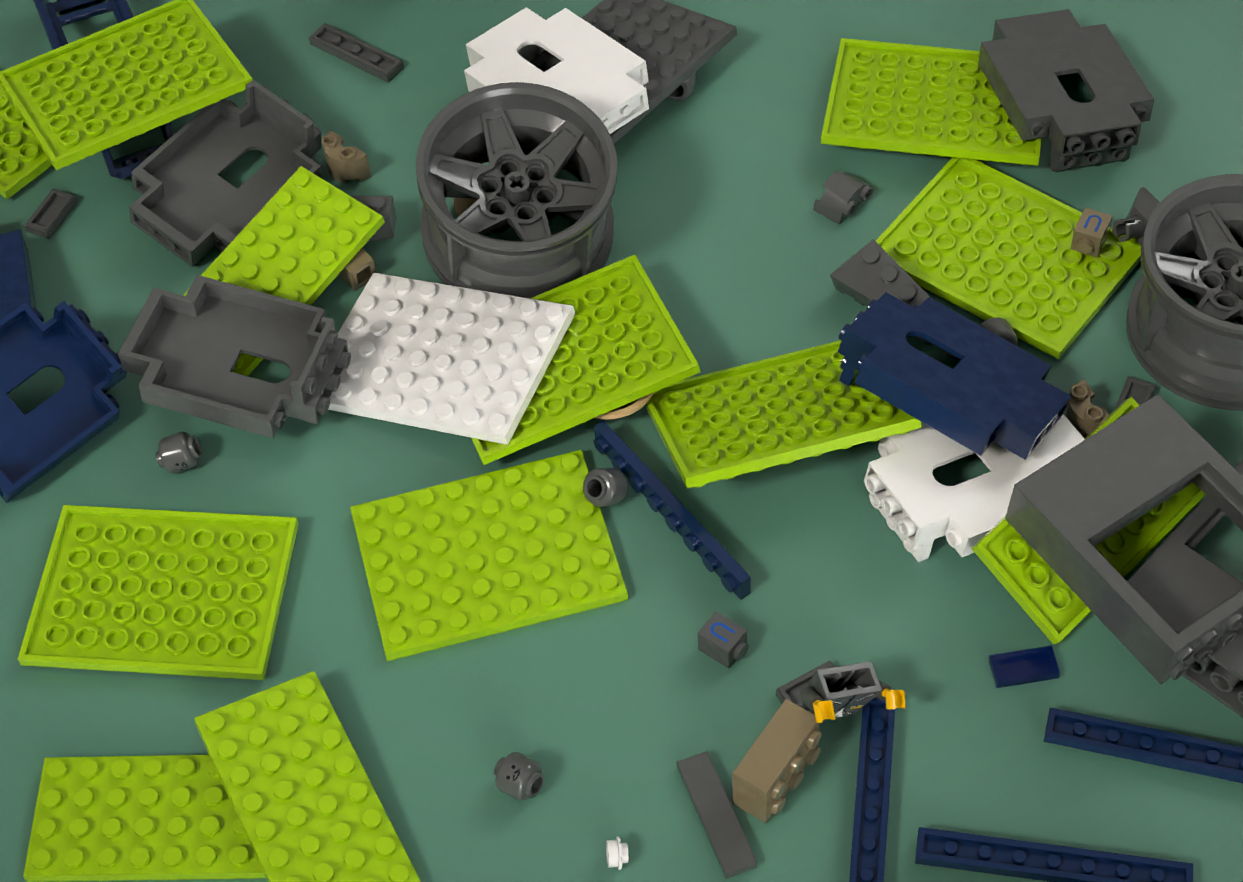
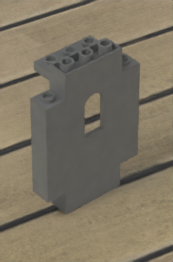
M1066 9L995 20L993 39L981 42L978 64L1022 141L1044 137L1050 139L1052 146L1048 165L1052 171L1129 159L1131 146L1138 143L1141 122L1150 121L1154 98L1106 24L1080 27L1071 11ZM1079 73L1094 99L1087 103L1073 101L1069 98L1057 76Z
M253 80L246 85V103L240 109L233 101L226 100L225 98L217 103L206 106L131 172L133 188L142 194L141 197L129 206L131 223L193 267L214 247L223 252L300 166L321 178V166L312 158L321 149V132L308 115L300 113L288 101L281 100L268 87L261 86ZM259 150L265 153L268 158L267 162L238 189L220 177L245 152Z
M196 275L186 296L153 288L118 352L123 371L143 376L138 385L143 402L274 438L278 428L281 429L284 426L286 416L318 424L321 415H325L329 409L332 392H336L339 388L340 375L343 369H347L351 361L347 340L338 338V333L335 332L334 320L326 318L325 309ZM241 353L284 364L290 369V375L280 383H270L232 371Z

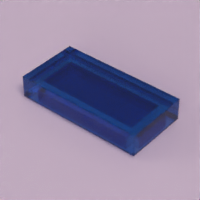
M1052 645L989 655V665L996 688L1058 679L1060 676Z

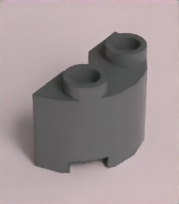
M836 171L822 185L827 189L820 200H815L813 210L840 225L847 217H851L855 213L857 202L861 204L863 201L870 199L874 188L847 172Z

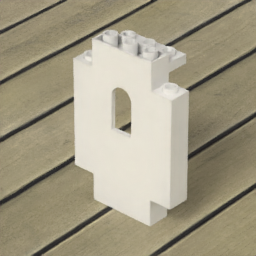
M526 7L466 44L471 66L464 70L469 92L489 85L510 82L533 83L552 87L575 97L589 107L601 119L609 134L649 109L647 90L643 86L649 82L646 61L567 8L545 20ZM544 50L561 60V62L545 72L530 63L533 58Z
M1063 414L1060 421L1026 460L993 442L981 456L978 455L991 472L955 486H946L935 480L932 473L933 470L975 452L921 422V428L911 430L906 434H895L880 439L878 450L882 458L869 462L864 483L870 492L869 498L872 506L880 511L886 519L888 527L896 532L902 540L905 549L912 553L918 562L929 558L934 539L944 535L949 545L955 548L961 557H965L974 553L971 548L1006 515L1014 484L1075 447L1084 438Z

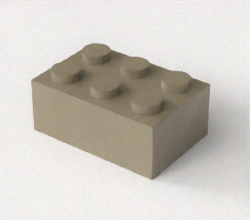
M785 699L732 773L733 805L764 823H767L773 814L777 816L781 812L786 802L785 796L790 789H797L803 779L804 773L802 772L808 764L812 766L816 762L821 748L818 747L822 735L819 731L820 723H816L813 713Z

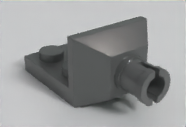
M1145 187L1139 189L1126 219H1119L1113 225L1114 236L1116 238L1120 237V242L1134 238L1142 246L1147 222L1154 209L1160 203Z

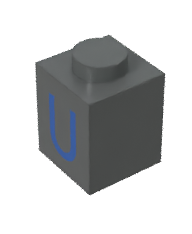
M715 612L697 633L698 650L727 668H730L735 660H741L748 650L747 630L718 612Z

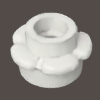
M616 836V840L606 841L608 868L617 867L618 870H621L622 863H628L627 843H621L620 837Z

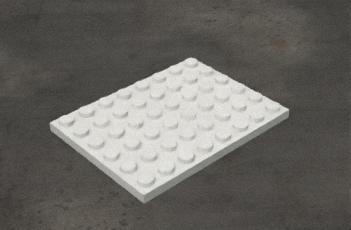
M373 273L338 332V338L347 340L351 361L348 368L343 369L340 375L341 381L336 392L333 391L330 396L328 410L508 445L575 315L574 307Z

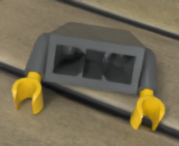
M871 661L816 670L809 685L800 692L803 704L815 715L816 723H823V720H835V717L855 714L875 697L883 701L886 700V709L906 708L905 691L891 689L889 685L879 681Z

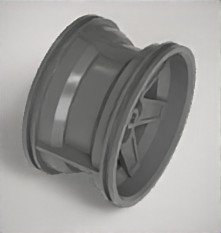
M524 82L499 83L478 88L460 96L444 107L430 122L421 138L416 157L417 184L420 198L423 202L421 234L427 260L435 274L445 285L530 299L605 266L610 255L614 235V215L611 202L617 182V155L607 128L589 107L575 97L552 87ZM564 169L581 182L556 179V177ZM445 198H473L478 200L458 218L454 219L447 207ZM556 214L577 221L567 229L551 235L548 221L552 220ZM512 226L515 234L519 236L521 241L498 240L486 236L491 231L503 233Z
M1224 174L1199 179L1176 189L1166 196L1152 212L1144 231L1141 246L1143 275L1137 281L1130 297L1126 317V331L1130 346L1137 360L1145 371L1163 387L1184 399L1200 405L1223 410L1243 411V174ZM1193 297L1194 302L1197 304L1196 308L1182 298Z

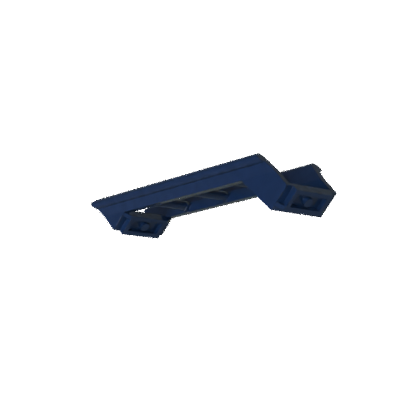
M33 0L53 50L68 44L62 29L66 25L108 12H113L117 23L134 17L127 0H108L107 2L57 17L58 14L103 0H57L53 3L49 2V0ZM171 122L160 126L165 141L174 135ZM162 144L114 160L109 148L101 151L110 176L124 179L132 176L131 172Z

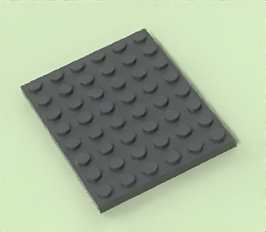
M603 0L583 16V20L646 61L649 82L643 86L647 90L649 109L611 133L610 136L613 143L615 144L737 36L736 26L664 0ZM546 50L530 61V63L543 72L561 62V60Z

